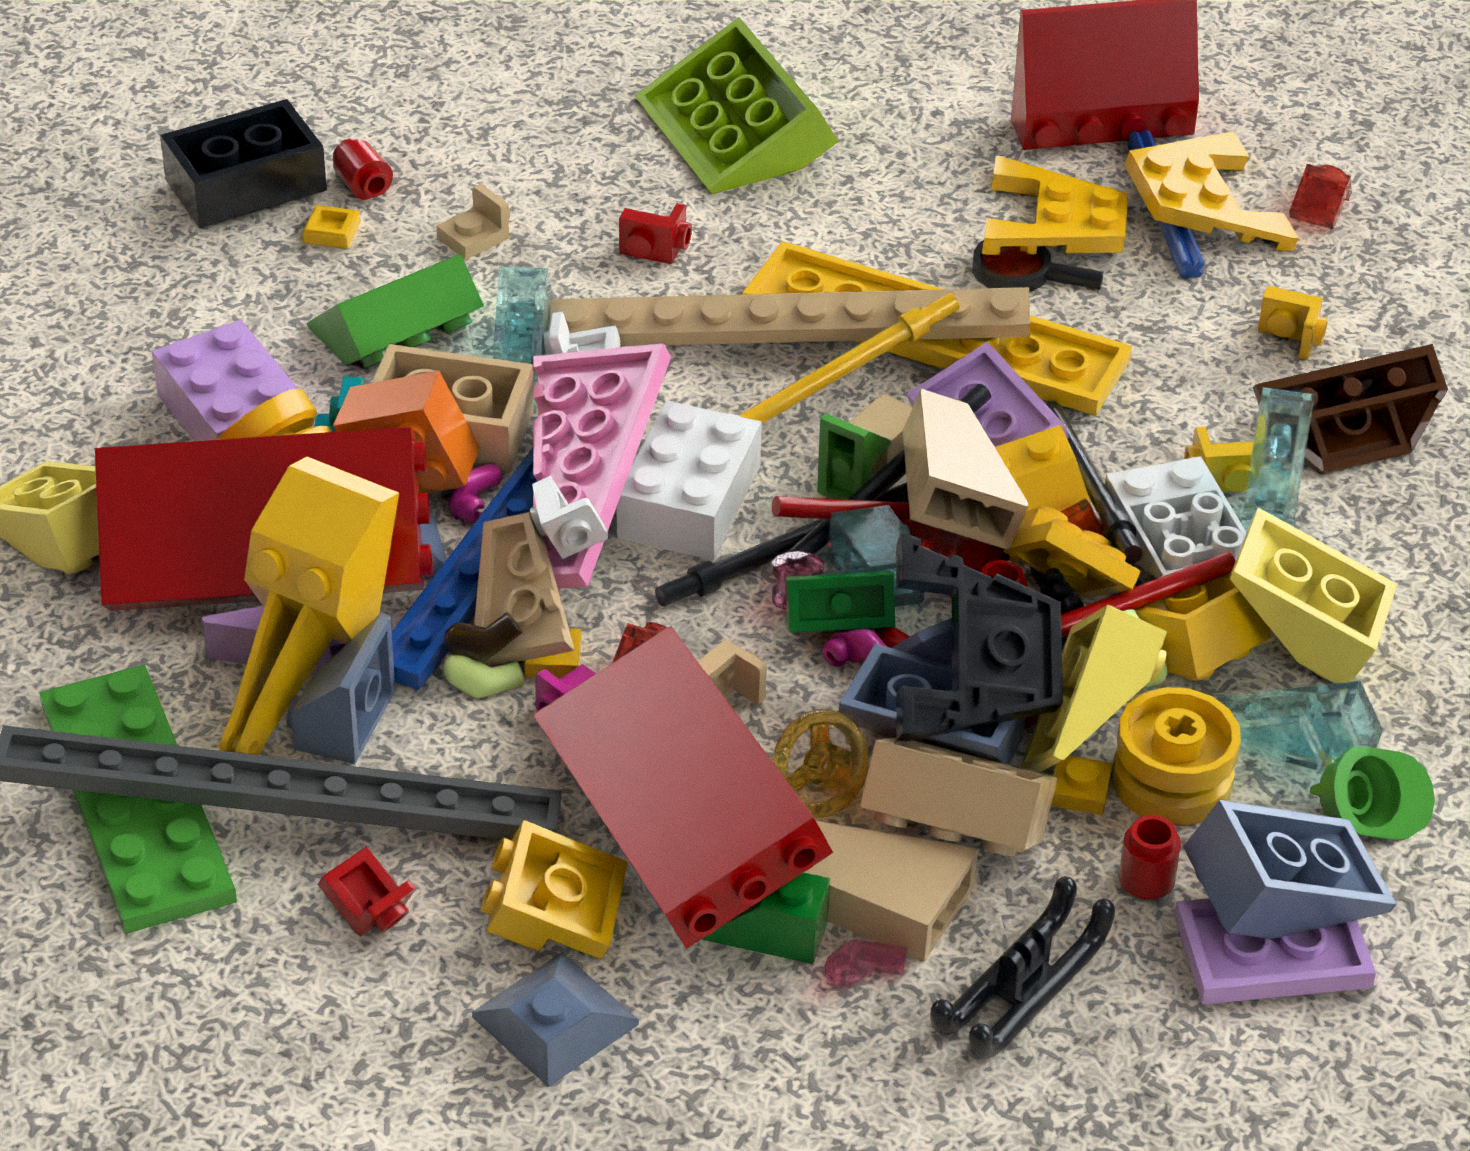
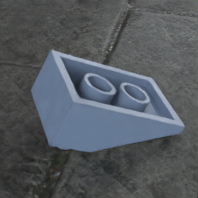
M1219 800L1183 846L1195 869L1196 877L1202 883L1217 912L1220 923L1229 934L1274 939L1389 913L1397 905L1348 819Z

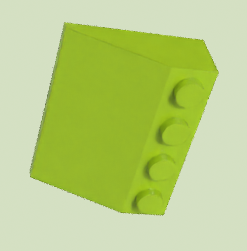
M740 17L736 18L634 95L711 194L803 169L839 142L819 109Z

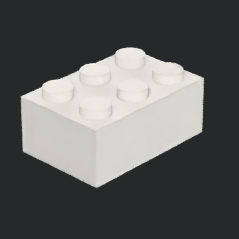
M666 400L631 466L617 505V538L714 561L760 467L762 421Z

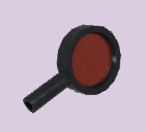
M983 240L979 242L973 252L972 273L977 281L987 288L1029 287V292H1032L1043 286L1048 280L1100 290L1103 282L1104 271L1051 262V254L1046 246H1037L1036 254H1027V252L1020 251V246L1000 247L999 255L982 254Z

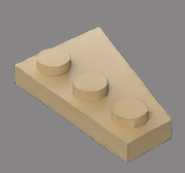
M530 512L487 521L483 524L474 625L486 628L508 612L523 631L516 639L483 662L489 667H496L513 661L521 662L575 651L544 537L538 532Z

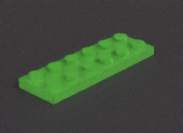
M145 664L39 692L41 705L51 731L178 746ZM73 790L125 934L237 902L236 889L202 805Z

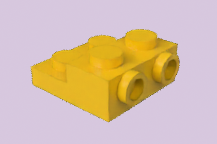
M1046 506L1026 511L1009 550L1001 548L1003 552L1042 574L1050 568H1058L1074 592L1085 598L1133 590L1141 572L1126 563L1125 554L1111 547V542L1107 538L1095 532L1082 531L1079 527L1067 522L1068 518L1066 515Z
M523 820L512 840L502 838L493 857L491 870L501 874L499 881L492 879L481 903L480 912L490 915L486 931L540 952L547 939L602 959L610 947L628 861Z

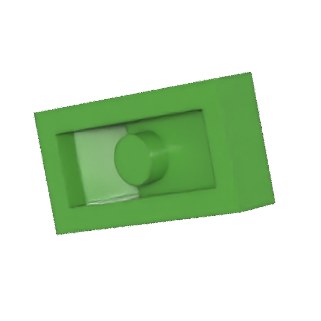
M825 413L820 418L817 493L831 499L847 500L872 478V464L890 446L891 440Z

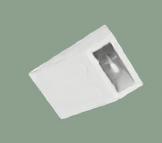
M1201 456L1106 474L1105 485L1119 510L1126 512L1136 527L1135 538L1143 550V556L1135 564L1156 578L1225 552L1232 553L1235 560L1237 559L1246 536V531Z

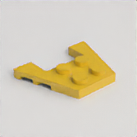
M1235 132L1129 151L1124 167L1154 220L1211 234L1213 227L1216 229H1226L1234 231L1239 240L1250 243L1251 240L1254 241L1255 237L1277 242L1276 250L1293 251L1298 236L1284 213L1241 210L1230 193V188L1224 183L1217 169L1244 170L1249 155Z
M996 156L991 190L1036 196L1038 198L1035 224L987 218L982 254L999 255L1000 247L1020 246V251L1027 252V254H1036L1037 246L1057 248L1059 245H1065V253L1123 252L1128 193L1003 156Z

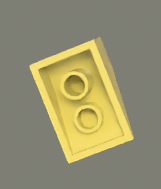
M45 461L1 485L0 538L42 568L62 570L65 574H72L93 564L92 558L99 554L95 466Z
M1260 508L1253 515L1229 578L1299 664L1344 689L1349 686L1376 651L1397 584Z
M1106 605L1072 626L1062 651L1063 704L1055 712L1039 715L1020 768L1041 772L1063 761L1148 682L1154 681L1160 674L1166 660V651L1161 648L1167 631L1110 605Z

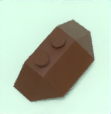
M1429 344L1259 383L1253 386V390L1267 433L1315 472L1326 474L1410 454L1429 424L1438 404L1447 393L1448 387L1434 346Z

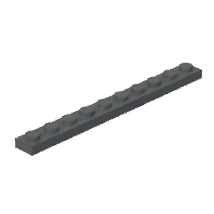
M3 725L0 734V781L500 840L503 837L512 840L523 820L557 833L561 790Z

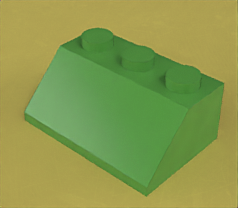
M460 253L341 302L307 322V326L346 366L361 360L364 368H367L382 361L389 344L398 345L402 343L403 346L415 348L432 340L429 331L443 326L446 334L472 323L469 314L484 307V304Z

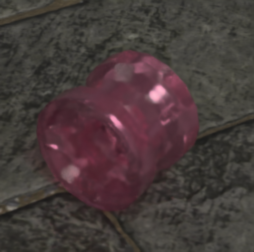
M787 552L776 556L773 559L772 572L777 578V584L772 588V603L776 607L787 611L786 577L824 575V560L815 554L807 552Z

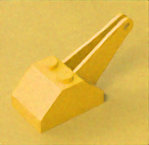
M309 457L289 465L251 530L244 580L262 603L264 609L233 711L220 740L219 751L259 755L290 706L292 699L297 695L332 639L348 644L380 614L398 504V492Z

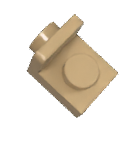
M483 184L472 188V209L460 213L436 226L437 239L457 254L461 253L465 260L509 239V207L501 196L496 195Z

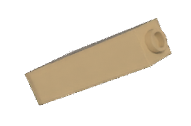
M920 389L903 429L910 519L1009 550L1028 509V501L967 403Z
M816 821L834 853L804 873L830 878L828 922L925 962L975 886L978 850L966 845Z

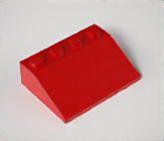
M1132 0L1020 10L1011 121L1023 150L1130 140L1129 134L1134 130L1138 133L1147 130L1153 138L1195 134L1199 104L1197 0Z

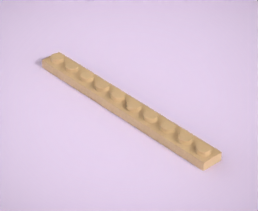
M1029 287L551 299L549 331L552 314L563 312L570 333L616 325L621 339L620 346L664 343V345L867 341L898 323V316L914 307L922 309L951 292L956 297L960 309L931 325L930 332L919 339L1030 337Z

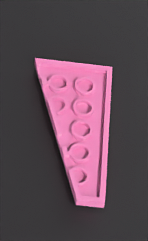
M664 343L534 356V369L538 374V384L533 386V398L538 405V417L533 421V475L537 481L551 476L568 504L583 498L589 499L607 528V532L671 359V355ZM533 494V507H534V506H536V501H535V496H534V494ZM547 535L544 536L557 588L588 587L604 541L562 559Z

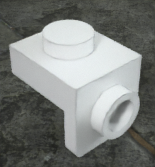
M563 312L552 314L550 331L544 332L546 355L620 348L621 345L616 325L570 333Z
M551 476L532 484L536 506L530 508L532 519L542 537L546 535L549 537L562 559L608 539L607 528L589 499L583 498L568 504Z

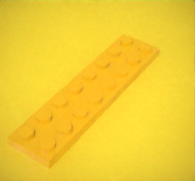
M782 241L742 292V295L945 289ZM1030 315V337L917 339L914 342L906 340L887 352L946 369L988 342L1040 399L1049 402L1054 401L1059 405L1097 416L1130 362L1132 345ZM853 341V342H857V343L862 344V343L865 342V341Z

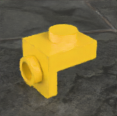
M1206 426L1195 427L1193 443L1185 447L1184 459L1201 456L1222 492L1259 490L1265 456L1261 441L1211 444Z

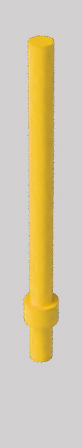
M949 292L922 309L918 307L910 309L898 316V323L738 416L762 421L763 424L907 339L914 342L929 333L931 325L960 309L956 297Z

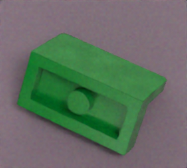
M891 571L786 577L787 611L785 612V623L789 633L895 627L894 575Z

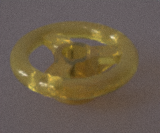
M816 709L800 715L785 728L775 746L772 762L796 794L811 783L829 790L839 791L830 799L821 802L808 801L798 795L814 818H825L841 812L857 797L867 776L869 752L861 729L850 717L832 709ZM829 726L840 730L845 735L850 744L851 751L832 744L829 737ZM810 729V750L804 758V763L792 774L788 775L790 752L797 739Z

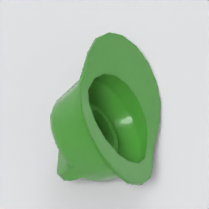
M1368 746L1351 747L1340 758H1337L1325 768L1320 783L1310 787V794L1320 797V804L1326 816L1348 819L1357 834L1383 839H1408L1425 828L1432 818L1435 803L1433 783L1425 767L1413 756L1400 751Z

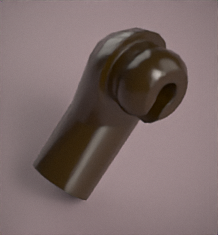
M506 612L486 628L463 622L451 625L445 631L444 645L453 655H462L475 661L484 662L516 639L523 631L514 618Z

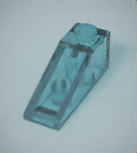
M499 267L492 359L533 364L534 386L538 384V374L534 369V356L546 355L544 332L549 331L552 288L548 269Z
M1262 387L1241 524L1246 533L1258 508L1291 526L1294 525L1314 394Z
M1361 680L1214 697L1230 709L1240 725V750L1317 771H1324L1329 764L1340 758L1351 747L1368 746L1377 748L1383 731Z

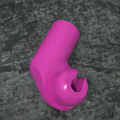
M486 463L472 468L465 487L452 490L448 506L456 520L461 518L466 523L471 524L475 523L482 513L477 511V509H483L485 506L483 501L478 498L479 492L494 488L502 481L501 470L495 463Z
M866 628L840 630L832 635V639L824 643L823 655L829 664L841 667L848 660L852 663L864 662L875 644L886 645L875 632Z

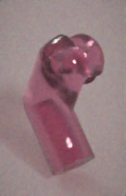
M852 939L835 950L827 958L825 974L831 983L840 987L852 986L874 971L903 975L907 947Z

